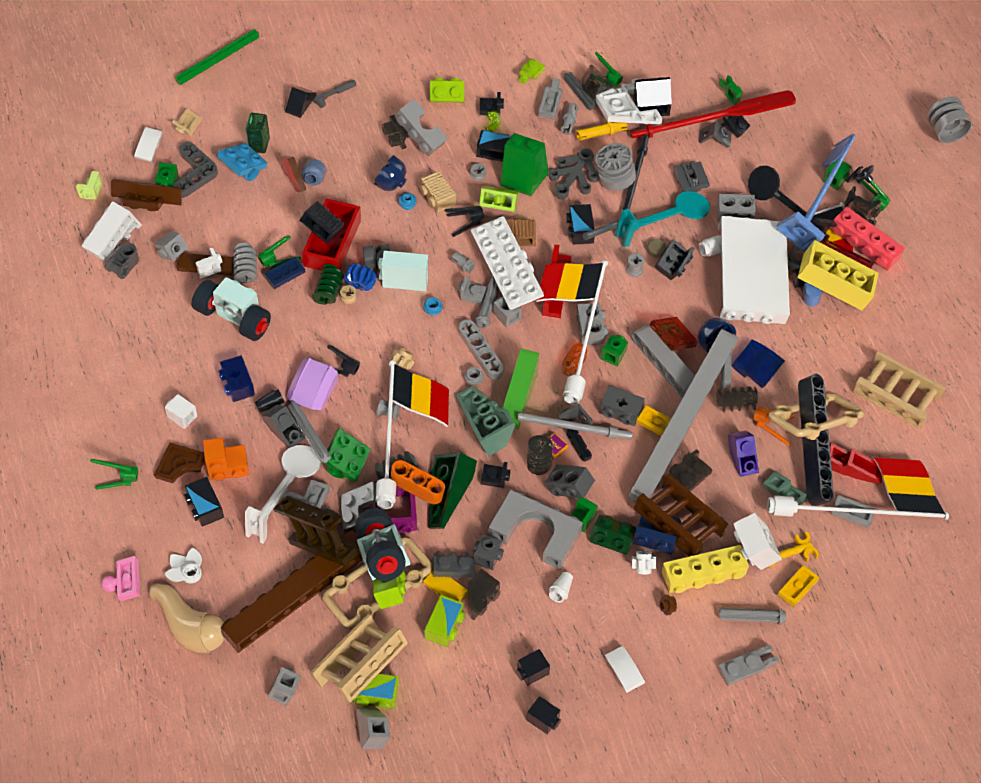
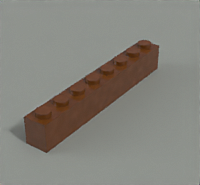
M353 530L340 536L342 542L356 547L358 554L346 566L318 555L312 557L303 567L292 571L284 581L276 583L268 593L261 594L253 604L245 606L238 615L224 622L221 627L223 637L237 653L241 652L329 586L336 576L345 574L363 560L357 542L359 538Z

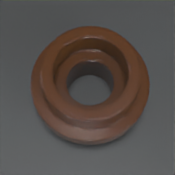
M668 594L663 595L659 602L660 610L665 615H671L677 610L676 599Z

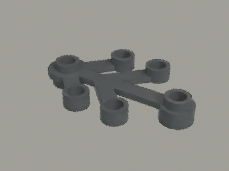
M582 148L576 156L558 158L557 167L559 169L549 171V179L551 181H557L559 176L569 174L564 183L558 184L555 187V196L558 199L564 200L569 196V188L576 177L581 185L580 192L582 194L590 193L591 185L587 182L582 170L584 165L589 172L588 180L593 183L598 181L599 175L592 164L594 154L591 149ZM577 163L575 166L567 167V164Z

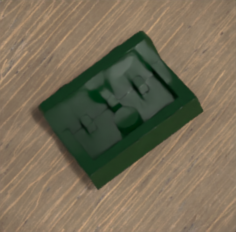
M599 515L593 526L590 542L627 555L637 527L627 522L614 520L610 516Z

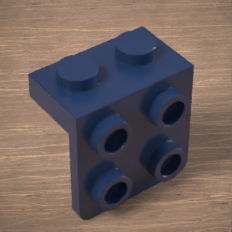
M641 516L639 525L636 528L633 544L672 555L677 537L658 531ZM672 516L676 522L681 524V519Z

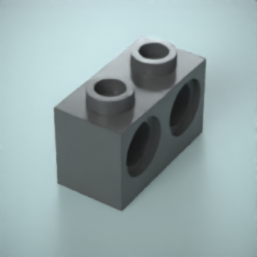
M556 465L545 483L549 487L550 492L555 496L584 498L595 482V479L586 467Z

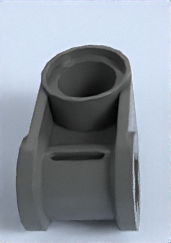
M132 243L123 244L108 259L105 269L108 272L112 271L117 274L118 278L124 279L139 262L136 246Z

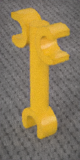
M806 531L804 533L805 540H801L797 534L794 538L797 546L779 551L783 559L804 552L803 559L805 562H808V554L811 553L815 559H818L819 551L809 542L810 534Z

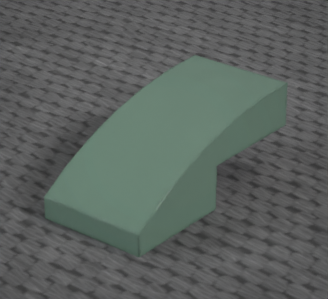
M776 471L763 483V486L773 496L794 497V501H797L798 505H802L807 500V494L792 486L790 479Z

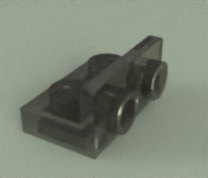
M857 196L853 201L851 210L875 226L877 223L875 219L881 212V201L878 200L872 205L867 200Z
M697 449L692 453H687L683 457L682 462L678 465L674 464L669 470L670 475L690 492L705 480L713 470L698 457L699 451Z

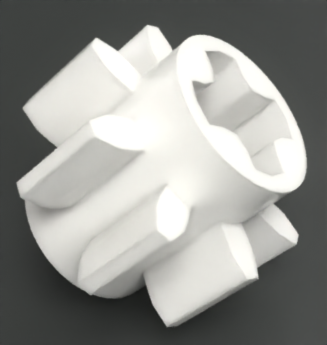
M637 551L636 556H632V569L636 568V573L638 574L652 573V569H656V556H652L650 551Z

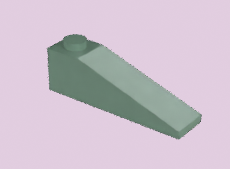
M473 386L458 393L456 397L488 456L505 448L515 428V423L509 412L498 406L495 401L488 399L485 394Z

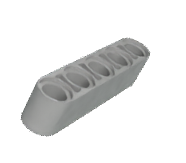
M650 324L632 333L634 343L683 399L695 375Z

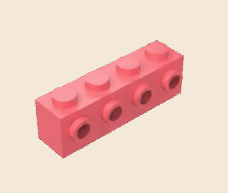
M848 207L834 219L837 226L830 228L836 235L843 238L851 246H854L887 271L900 259L905 247Z

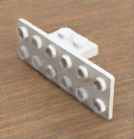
M504 216L471 229L472 235L510 310L544 296L533 274V266L531 262H527L526 252L519 247Z

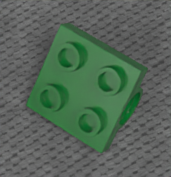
M337 429L327 449L331 459L324 463L328 466V473L335 478H347L353 483L356 482L371 448L342 429Z

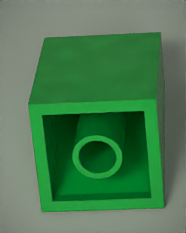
M513 133L505 144L501 186L532 196L549 174L545 143Z

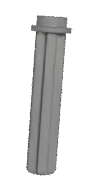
M494 277L489 281L480 314L475 319L476 325L479 328L484 329L490 324L489 317L498 290Z
M720 608L719 618L720 620L773 622L781 625V623L786 622V611H782L781 608L778 610Z

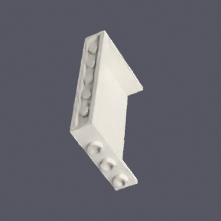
M721 216L718 224V229H721L723 308L720 318L744 320L746 322L756 321L765 324H786L790 315L787 237L776 229V226L781 221Z

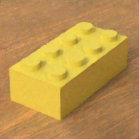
M814 240L803 254L797 278L853 307L863 310L874 298L879 273Z

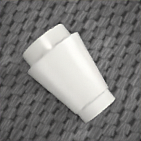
M563 572L549 588V597L553 601L561 603L568 598L573 576L568 572Z

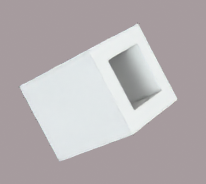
M179 394L170 399L165 406L167 417L183 429L197 417L195 405Z

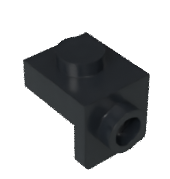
M725 116L720 124L723 127L727 125L737 138L750 127V124L743 116Z

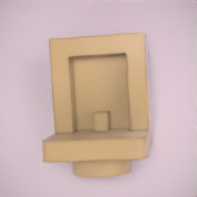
M186 109L179 121L173 120L172 123L176 126L175 130L182 135L187 133L192 136L202 118Z

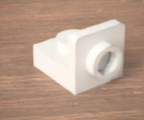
M213 247L209 249L211 257L196 262L200 279L221 272L220 264L222 259L219 253H215Z

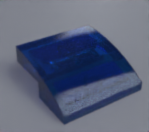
M752 339L731 366L744 378L749 376L756 384L763 388L785 360L768 347Z

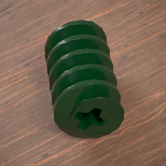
M325 264L322 267L312 296L314 302L322 305L336 302V297L344 278V274L336 266Z

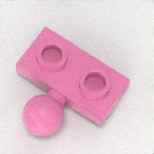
M133 556L116 561L117 578L106 576L102 580V588L106 592H113L117 589V596L121 601L140 596L139 559Z

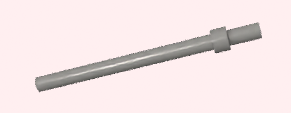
M519 412L517 415V420L601 434L612 439L618 437L631 440L632 432L618 430L617 427L609 426V428Z

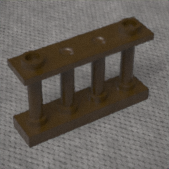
M286 496L273 508L274 512L287 516L295 530L288 538L291 545L342 566H346L358 554L356 547L342 542L337 532L336 526L343 520L342 516Z

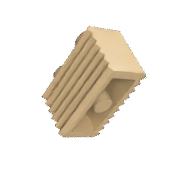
M440 171L421 178L419 189L423 196H427L431 208L434 207L437 212L456 205V193Z

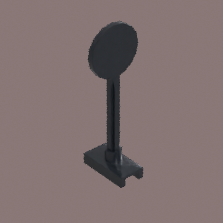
M763 165L752 171L748 179V188L750 194L755 195V199L767 201L776 197L793 212H799L804 217L806 216L807 212L779 190L780 178L774 168ZM813 217L811 223L825 234L823 239L830 237L826 234L830 227L837 226V223L833 220Z

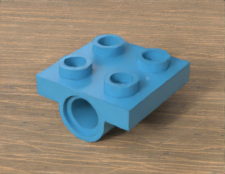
M246 143L220 150L217 155L239 177L242 176L247 181L254 180L258 176L259 171L266 169L268 164Z

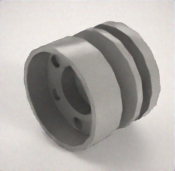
M957 97L943 98L934 103L927 112V118L934 128L939 141L942 143L960 140L969 133L973 126L972 120L968 113L965 112L961 100Z
M612 143L602 147L597 152L595 162L603 187L608 190L619 191L628 188L634 183L636 170L629 147L620 143Z

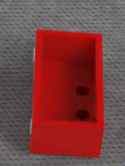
M326 198L323 206L330 213L338 217L341 222H344V226L328 244L311 231L302 252L303 267L322 271V267L325 264H332L341 270L361 222V207Z

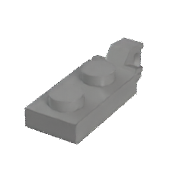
M553 78L551 87H545L538 117L556 119L562 96V89L559 88L560 79Z

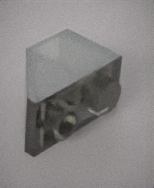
M593 65L589 66L582 78V89L592 99H596V95L613 87V84Z
M480 569L468 582L470 617L473 620L478 615L482 616L488 608L487 605L491 601L494 602L501 593L500 582L483 569Z

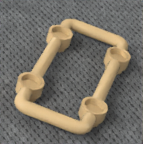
M837 394L825 395L826 407L830 401H834L849 411H844L842 417L823 423H806L804 429H798L787 422L791 413L800 411L799 403L791 406L777 405L776 410L771 411L768 417L772 422L794 436L815 440L819 436L820 431L842 424L846 427H854L858 419L864 416V411Z
M403 537L401 539L404 546L406 545L424 565V568L420 571H410L404 584L406 590L410 587L419 588L423 583V578L432 572L433 564L413 540ZM365 563L347 576H336L333 579V585L326 589L322 595V599L342 625L347 628L355 627L367 614H370L373 618L374 613L380 609L377 601L372 605H362L358 608L357 615L349 620L331 598L335 593L343 594L347 592L349 584L368 571Z

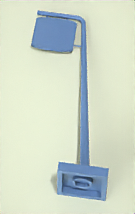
M851 134L835 144V148L822 165V168H825L838 160L806 216L804 217L799 212H796L779 222L776 226V229L802 251L807 249L814 240L820 242L825 236L823 232L811 223V220L853 143L855 134Z

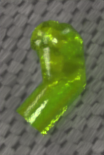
M491 111L487 114V117H490L489 121L491 123L487 126L486 131L495 132L501 125L499 113Z

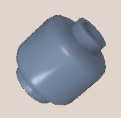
M308 160L301 173L304 182L312 186L319 185L326 175V166L320 160Z

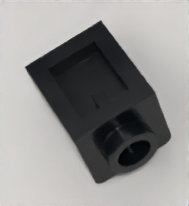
M497 92V98H480V115L500 116V109H504V98H501V92Z
M504 462L503 467L484 464L481 485L504 488L505 481H509L511 470L507 469L508 462Z

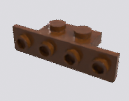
M118 179L111 180V197L124 198L123 206L130 207L131 209L142 208L148 211H159L163 203L182 205V189L179 187Z

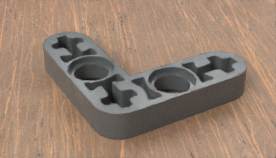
M184 142L179 147L181 157L194 168L193 171L176 181L173 187L184 189L182 190V198L189 196L218 175L217 165L191 142ZM197 158L203 159L200 163L194 162ZM195 177L200 178L198 182L191 181Z

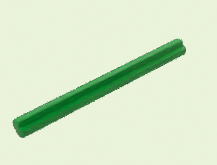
M256 29L249 31L175 76L176 82L179 85L184 84L258 39V31Z

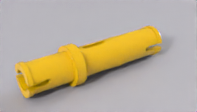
M606 122L604 125L576 130V133H579L576 134L578 141L606 134L610 136L615 132L626 131L628 125L624 122Z

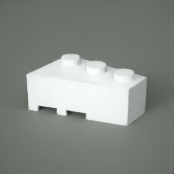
M112 201L110 206L105 209L101 219L94 225L92 232L84 239L82 247L89 254L106 262L120 248L119 244L124 239L128 240L131 237L129 233L135 227L139 229L142 224L129 210Z

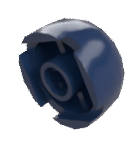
M393 155L388 160L390 163L383 166L375 179L374 185L384 191H393L398 186L402 188L407 181L405 178L407 173L405 164Z
M711 318L700 327L698 341L702 349L707 353L721 329L736 335L735 327L727 320Z

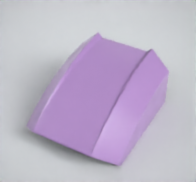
M311 358L303 359L291 383L287 398L291 402L295 401L296 404L304 407L322 410L339 381L338 372L331 365L320 363Z

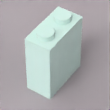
M384 251L383 258H379V280H382L384 288L427 291L429 277L428 255Z

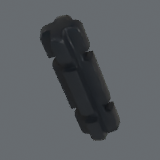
M568 429L567 436L572 440L571 443L577 453L580 454L582 461L590 460L592 454L587 449V445L581 435H578V430Z

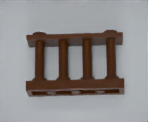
M670 474L666 475L661 487L663 489L651 499L644 493L641 494L634 506V510L658 531L676 536L675 545L689 557L699 555L703 546L701 542L713 532L722 537L728 526V523L722 517L716 514ZM670 494L678 502L664 511L656 504ZM685 507L692 515L679 524L672 516ZM697 520H700L708 527L694 537L686 529Z

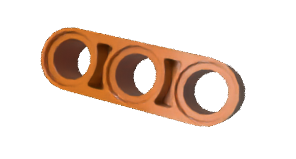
M398 460L393 463L390 479L396 482V486L430 504H438L442 501L445 484L440 479L405 461Z

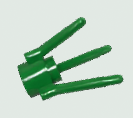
M595 52V55L609 70L605 76L607 81L590 74L588 77L608 87H611V85L617 87L622 82L623 76L613 69L598 52Z
M291 236L283 237L268 249L257 254L263 267L269 266L271 269L292 259L274 262L276 255L273 252L288 241Z
M90 459L92 463L121 469L120 479H124V481L95 486L96 490L123 485L131 486V482H137L138 466Z

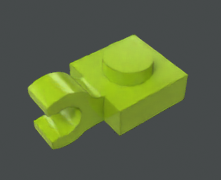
M531 58L522 66L519 72L521 77L518 81L525 84L530 77L536 79L545 71V65Z

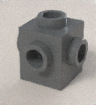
M482 535L481 540L476 541L473 549L475 553L474 564L494 570L497 560L501 561L503 557L502 541L495 536Z

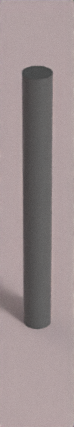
M619 219L584 233L583 239L588 240L617 228Z

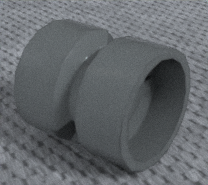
M379 244L376 248L373 245L363 246L365 266L376 269L379 266V258H383L384 251H390L389 244Z

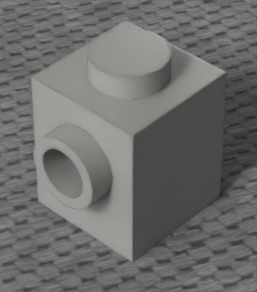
M169 231L154 244L158 255L162 259L171 261L175 260L188 248L181 234Z

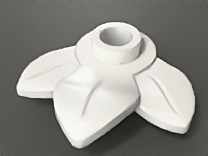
M192 548L186 557L171 554L170 565L172 569L166 571L165 576L173 582L185 581L190 584L196 583L202 576L200 568L202 557L195 548Z

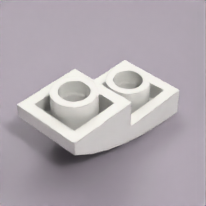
M145 127L134 157L152 163L163 132Z
M624 646L605 655L607 662L615 672L618 681L626 693L645 683Z

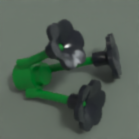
M873 165L866 168L863 166L858 167L846 182L849 183L856 180L859 184L862 183L875 195L872 199L874 204L866 202L861 197L855 195L856 187L853 186L845 201V207H848L852 201L857 204L866 205L874 211L878 209L883 211L888 206L891 200L873 181L874 178L870 175L874 171Z

